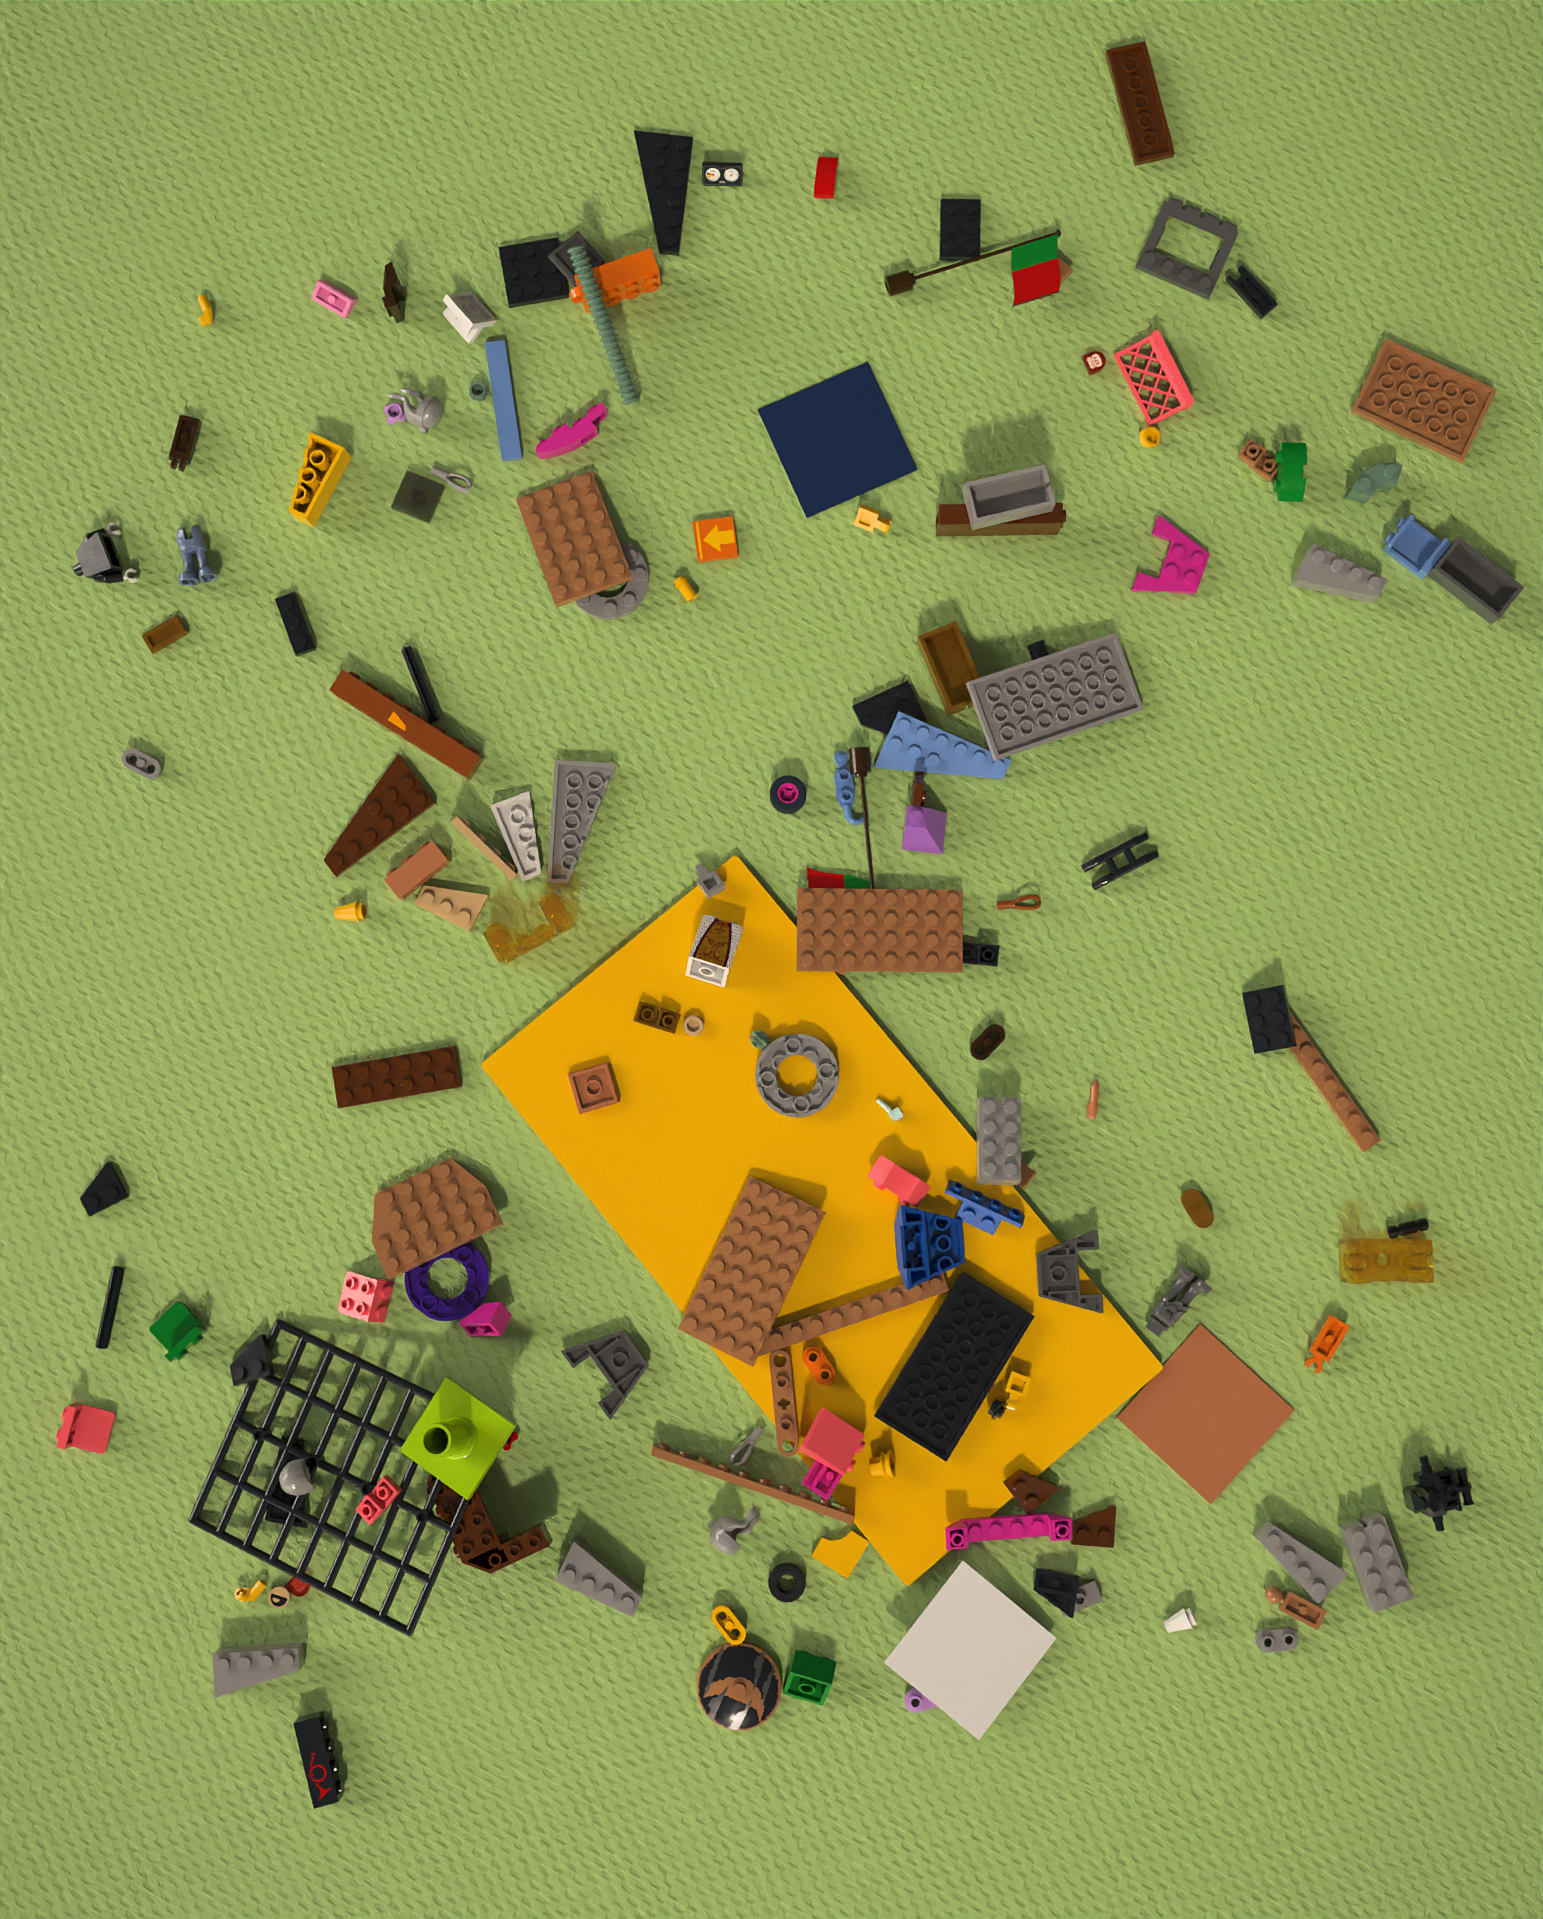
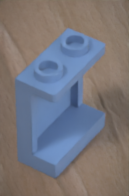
M1411 514L1408 518L1403 517L1396 525L1399 528L1395 534L1391 532L1384 543L1387 545L1383 548V551L1418 578L1423 579L1452 542L1447 538H1444L1442 541L1415 522L1413 520L1415 515Z

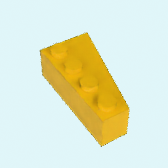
M309 432V442L304 451V461L298 473L299 480L294 489L289 512L298 521L314 528L352 457L344 447Z

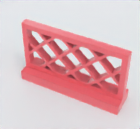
M1159 330L1152 332L1151 336L1114 354V358L1148 426H1153L1184 409L1187 410L1194 406V399ZM1147 343L1152 348L1150 357L1139 354L1141 346ZM1126 354L1135 356L1132 366L1123 364L1120 357ZM1137 357L1148 360L1145 370L1134 367ZM1151 361L1160 364L1159 374L1148 371ZM1132 371L1144 374L1140 384L1131 381ZM1146 375L1157 378L1154 388L1143 385ZM1160 379L1169 382L1168 392L1156 389ZM1141 388L1152 391L1149 402L1140 399ZM1155 393L1166 396L1163 406L1152 403ZM1168 397L1177 399L1180 406L1174 409L1165 407ZM1150 406L1162 409L1159 417L1151 420L1148 414Z

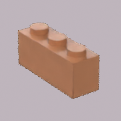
M425 842L418 848L419 852L414 856L412 854L407 856L399 868L394 867L386 874L387 877L384 881L400 900H405L451 863L435 842Z

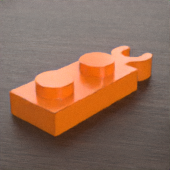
M1329 1315L1308 1350L1313 1353V1356L1306 1359L1304 1366L1309 1368L1310 1364L1315 1362L1316 1368L1314 1372L1319 1373L1322 1370V1361L1324 1360L1329 1363L1350 1326Z

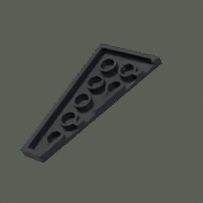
M634 130L659 254L679 256L693 137Z

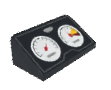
M702 162V184L704 186H742V163Z

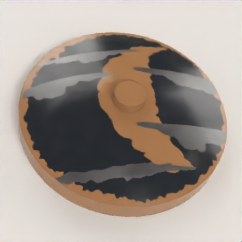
M743 1641L738 1645L726 1643L719 1646L706 1657L698 1673L697 1695L700 1705L713 1722L726 1729L741 1731L761 1725L774 1713L781 1698L782 1680L775 1660L766 1650L753 1643Z

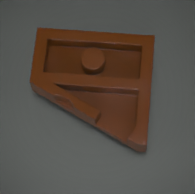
M915 772L910 806L920 807V805H924L927 790H923L924 772Z
M1018 1469L1003 1481L1028 1515L1059 1490V1487L1054 1482H1047L1041 1477L1030 1475L1021 1469Z
M1110 1505L1104 1510L1093 1512L1087 1517L1072 1521L1073 1539L1070 1540L1071 1545L1114 1548L1116 1506Z

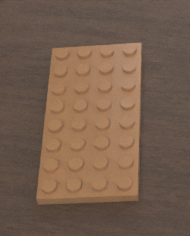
M797 888V971L962 973L963 890Z
M750 1176L678 1329L754 1367L826 1212Z

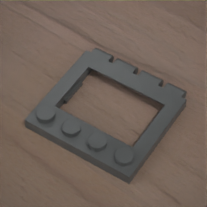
M1171 197L1169 202H1164L1135 268L1209 300L1238 235V232L1235 231L1237 225L1224 220L1222 225H1219L1218 223L1221 218L1207 212L1204 217H1201L1202 210L1187 204L1186 209H1182L1184 202ZM1169 216L1224 239L1220 250L1218 249L1212 262L1209 274H1205L1154 251L1166 228L1165 224Z

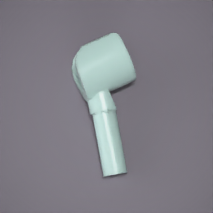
M880 1098L876 1101L886 1110L893 1121H898L903 1117L898 1107L892 1110Z

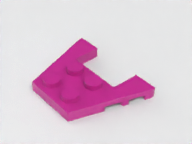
M1158 516L1151 535L1171 543L1158 579L1138 572L1131 591L1195 594L1210 554L1164 518Z

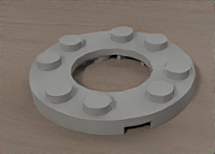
M619 540L633 579L627 581V586L617 596L606 598L592 594L574 601L586 614L603 620L619 619L632 613L643 601L649 586L647 565L638 550L622 540Z
M790 1034L774 1040L764 1049L757 1062L755 1078L760 1096L771 1109L789 1117H805L820 1111L831 1101L838 1086L839 1071L833 1053L822 1041L805 1034ZM793 1055H802L809 1058L814 1063L818 1072L814 1088L808 1094L802 1096H791L785 1093L779 1087L776 1079L780 1063Z

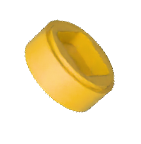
M1149 426L1140 432V442L1144 447L1152 448L1159 444L1161 435L1156 427Z

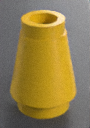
M356 901L335 907L334 915L337 920L361 921L366 919L367 909L364 902Z

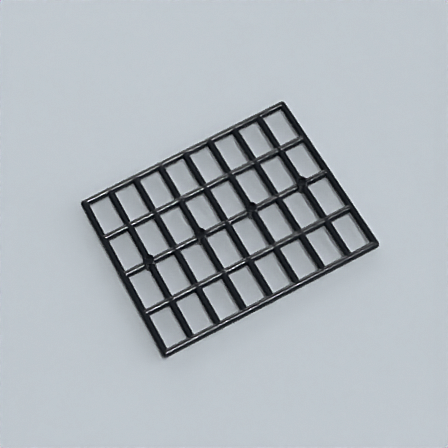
M277 1319L267 1339L270 1353L281 1329L300 1338L282 1379L274 1375L261 1378L278 1387L261 1428L242 1419L259 1380L248 1383L189 1517V1522L402 1634L412 1636L470 1500H466L464 1497L461 1498L451 1523L435 1516L432 1510L443 1486V1482L438 1478L435 1480L423 1509L403 1500L418 1466L411 1459L399 1486L402 1490L391 1503L392 1505L374 1546L354 1536L362 1519V1516L357 1511L354 1513L347 1532L327 1523L345 1481L361 1488L363 1495L359 1504L367 1494L373 1491L378 1484V1479L393 1444L402 1447L406 1441L397 1435L415 1394L431 1401L435 1393L290 1323ZM307 1342L326 1351L309 1392L290 1383ZM334 1355L353 1364L336 1405L316 1396ZM361 1368L380 1377L363 1418L343 1409ZM388 1381L407 1390L390 1432L370 1423ZM286 1391L305 1400L288 1441L273 1435L270 1429ZM313 1404L332 1413L314 1455L295 1446ZM339 1417L359 1427L341 1468L325 1461L323 1456ZM238 1427L253 1434L255 1439L240 1477L221 1469ZM366 1431L386 1440L368 1482L349 1473ZM264 1441L283 1449L266 1491L247 1482ZM291 1454L299 1458H306L311 1482L318 1467L337 1476L320 1518L300 1509L306 1494L296 1496L293 1504L273 1495L279 1483L280 1473L287 1464ZM216 1477L235 1485L218 1527L199 1518ZM243 1490L262 1499L244 1541L225 1532ZM269 1504L288 1512L271 1555L252 1545ZM399 1508L415 1515L418 1521L402 1560L382 1551ZM296 1517L315 1526L298 1569L278 1559ZM427 1522L447 1531L429 1574L409 1564ZM323 1531L342 1540L325 1583L305 1573ZM350 1545L370 1554L352 1597L332 1587ZM377 1559L397 1568L380 1611L360 1601ZM405 1573L425 1582L408 1625L387 1615Z

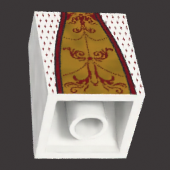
M703 915L689 954L685 975L725 988L743 927L734 922L720 920L715 916Z

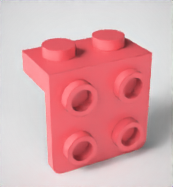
M350 1271L347 1272L338 1311L367 1322L385 1323L394 1281L371 1278Z
M77 1402L68 1405L62 1413L61 1419L63 1424L56 1435V1441H58L56 1448L65 1450L72 1446L99 1454L105 1453L113 1428L115 1413Z

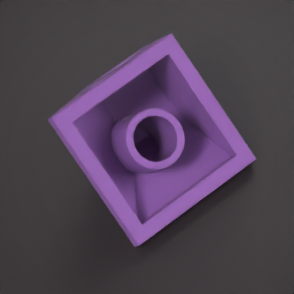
M907 806L902 850L943 854L947 813L931 808Z

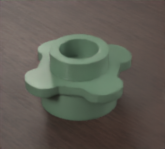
M761 1030L752 1031V1035L749 1036L750 1042L755 1048H760L764 1051L769 1042L768 1036Z

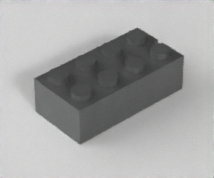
M1460 537L1450 544L1427 574V576L1489 624H1493L1501 618L1511 605L1510 603L1516 599L1524 586Z

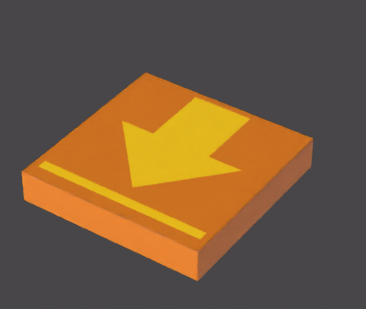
M733 516L693 521L698 563L738 558Z

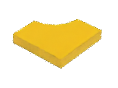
M852 1529L846 1536L839 1539H828L822 1536L811 1556L848 1579L868 1546L869 1540Z

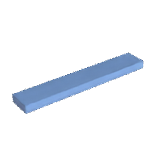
M505 340L485 342L502 462L523 459Z

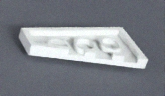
M529 791L491 805L492 812L521 882L541 875Z

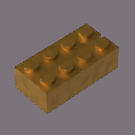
M957 621L918 636V647L947 716L965 710L966 706L968 708L973 707L974 705L966 683L978 679L980 676Z

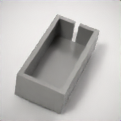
M1046 464L964 483L962 493L972 530L1053 511L1056 503L1052 487L1049 486L1050 479Z
M979 1097L976 1102V1184L1019 1185L1021 1182V1098L1002 1097L998 1101V1097Z
M1374 1512L1360 1517L1359 1519L1362 1523L1354 1519L1337 1525L1365 1603L1370 1610L1375 1613L1414 1599L1384 1515Z

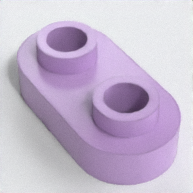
M916 1688L910 1689L904 1696L906 1708L914 1713L937 1706ZM913 1699L919 1700L917 1705H913L911 1702Z

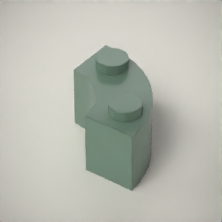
M1385 463L1371 467L1354 482L1345 498L1365 504L1375 492H1390L1398 482L1402 465Z

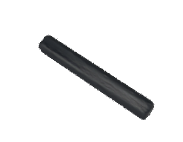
M411 646L403 647L401 649L428 719L431 723L440 720V716Z
M113 1266L111 1269L95 1344L96 1348L107 1349L109 1345L125 1270L121 1266Z

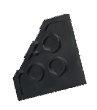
M908 681L852 706L860 726L879 731L885 735H888L898 710L927 722Z

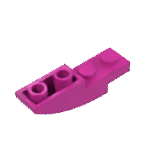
M601 402L598 405L592 406L583 419H577L573 423L572 428L566 423L563 426L556 427L547 440L543 439L538 443L535 449L538 458L546 459L560 456L592 440L598 435L596 425L608 416L607 408Z

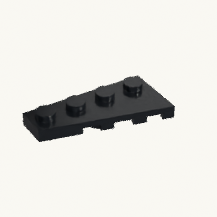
M288 1435L281 1436V1439L288 1441ZM298 1437L295 1446L305 1450L304 1438ZM281 1448L278 1451L276 1466L283 1452ZM291 1454L287 1464L301 1458ZM280 1482L273 1494L290 1504H293L296 1497L283 1491ZM307 1494L300 1507L305 1512H307ZM269 1504L265 1521L284 1524L288 1512ZM296 1517L293 1526L307 1528L308 1523Z

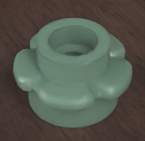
M474 382L469 387V396L473 400L483 401L489 394V389L483 382Z

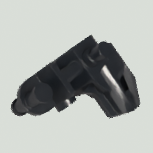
M1420 1456L1421 1471L1414 1472L1413 1474L1414 1480L1418 1484L1406 1486L1402 1490L1405 1506L1416 1514L1422 1512L1429 1518L1432 1517L1436 1531L1445 1530L1443 1515H1446L1447 1511L1450 1510L1462 1511L1459 1497L1460 1492H1462L1464 1500L1463 1505L1474 1504L1470 1492L1472 1486L1467 1479L1466 1467L1455 1469L1459 1478V1483H1456L1452 1468L1446 1466L1444 1470L1434 1472L1429 1464L1428 1456Z

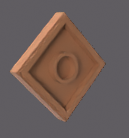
M608 1062L568 1074L579 1114L620 1102Z

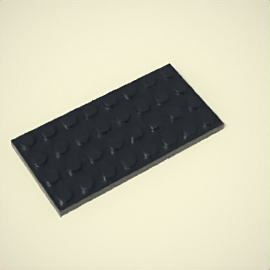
M962 1271L884 1397L874 1417L947 1462L1035 1316Z

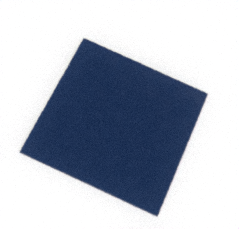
M868 362L757 409L806 518L917 471V467Z

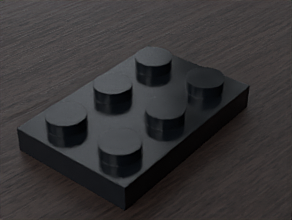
M981 199L940 200L939 260L964 261L980 256Z
M1285 985L1242 993L1254 1054L1297 1046Z

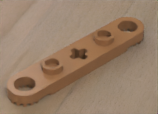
M779 1349L772 1352L769 1358L777 1447L781 1455L791 1457L797 1453L799 1448L791 1361L789 1354ZM781 1354L785 1356L786 1363L783 1366L775 1365L774 1357ZM782 1397L790 1401V1404H787L785 1409L782 1408V1405H778ZM785 1440H791L794 1443L793 1450L789 1452L783 1450L782 1443Z

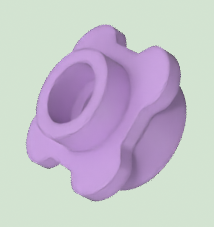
M392 403L384 407V413L388 417V424L394 425L395 422H404L406 420L402 403Z

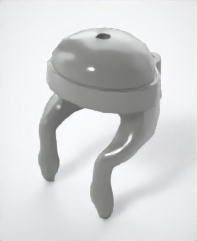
M402 388L400 392L417 396L418 408H414L406 396L399 393L388 394L390 398L404 401L405 417L409 423L419 427L420 433L427 434L429 428L435 427L441 421L443 407L440 400L436 397L427 396L424 398L418 391Z
M753 1506L743 1523L727 1516L720 1517L716 1523L710 1520L707 1527L712 1530L710 1533L711 1544L724 1554H734L741 1547L736 1542V1536L741 1533L751 1532L755 1524L758 1523L760 1512L758 1511L754 1516L755 1507Z

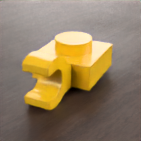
M861 504L854 525L873 532L874 528L888 532L893 520L887 517H879L880 511Z
M1014 1371L1010 1372L1004 1391L1010 1394L1004 1407L1015 1410L1018 1398L1022 1397L1025 1399L1032 1378Z

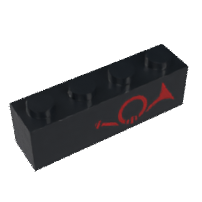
M323 1711L298 1717L293 1725L313 1808L337 1803L342 1798L345 1789L343 1781L339 1780L338 1776L339 1763L337 1759H334L333 1755L334 1742L332 1738H329L328 1718L324 1717Z

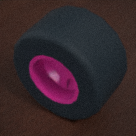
M787 775L774 781L770 788V802L778 812L793 814L804 806L806 788L800 779Z

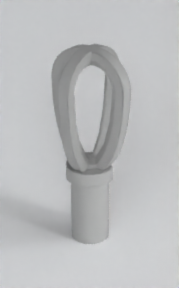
M435 466L431 470V474L448 482L453 488L462 493L469 492L472 487V482L464 475L450 473ZM450 478L462 480L468 485L467 487L459 486L451 481Z
M757 1426L753 1433L731 1453L730 1460L735 1466H741L746 1462L753 1446L756 1444L755 1442L764 1432L761 1427ZM749 1444L748 1450L746 1451L743 1458L739 1462H736L734 1458L737 1455V1453L744 1446Z

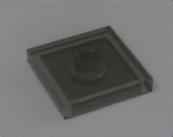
M407 470L391 508L430 524L445 486Z

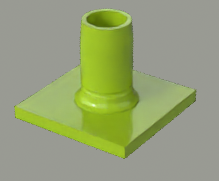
M446 1377L400 1451L466 1500H470L515 1429L516 1424L452 1378Z

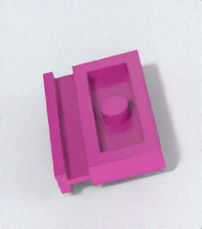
M815 1460L801 1484L827 1501L843 1475Z

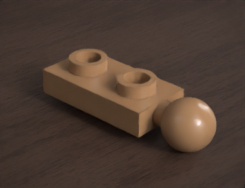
M1270 1586L1265 1591V1597L1270 1603H1280L1278 1606L1280 1611L1316 1630L1319 1629L1327 1612L1324 1608L1288 1589L1284 1595L1276 1586Z

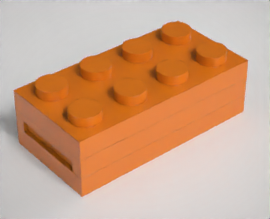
M651 248L591 269L595 272L593 275L597 278L595 280L596 283H599L598 289L602 291L600 294L604 297L602 300L606 302L605 306H615L622 300L635 299L639 294L651 293L661 287L659 268ZM575 274L577 287L570 291V298L573 303L582 302L585 312L592 313L588 309L590 308L589 304H586L588 300L584 298L585 292L581 290L583 287L579 285L581 281L577 279L578 274Z

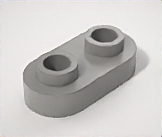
M130 748L122 754V763L134 772L148 779H156L161 775V763L135 748ZM133 757H137V761L135 763H132ZM155 766V771L150 773V767Z
M1288 1626L1261 1629L1255 1635L1256 1646L1266 1653L1292 1650L1299 1642V1636L1296 1631ZM1287 1636H1291L1290 1642H1285ZM1269 1638L1270 1643L1268 1645H1264L1265 1639Z

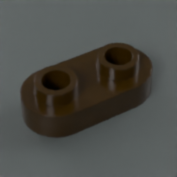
M998 1024L988 1026L971 1044V1056L976 1060L988 1058L1005 1039L1003 1027ZM992 1031L997 1032L998 1037L996 1039L990 1036ZM978 1046L983 1047L984 1051L982 1054L977 1053L976 1048Z

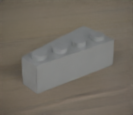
M1312 544L1306 551L1290 586L1307 588L1310 591L1326 592L1333 596L1340 595L1348 599L1372 604L1379 598L1388 579Z
M1269 1521L1253 1534L1262 1546L1318 1604L1348 1575L1343 1569Z
M304 1642L222 1647L217 1649L213 1653L214 1697L216 1698L300 1670L305 1664Z

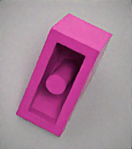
M501 1302L484 1303L462 1319L459 1325L470 1337L502 1336L512 1314Z

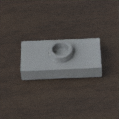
M1094 1579L1078 1585L1074 1613L1103 1601ZM1061 1611L1063 1617L1067 1616V1614Z

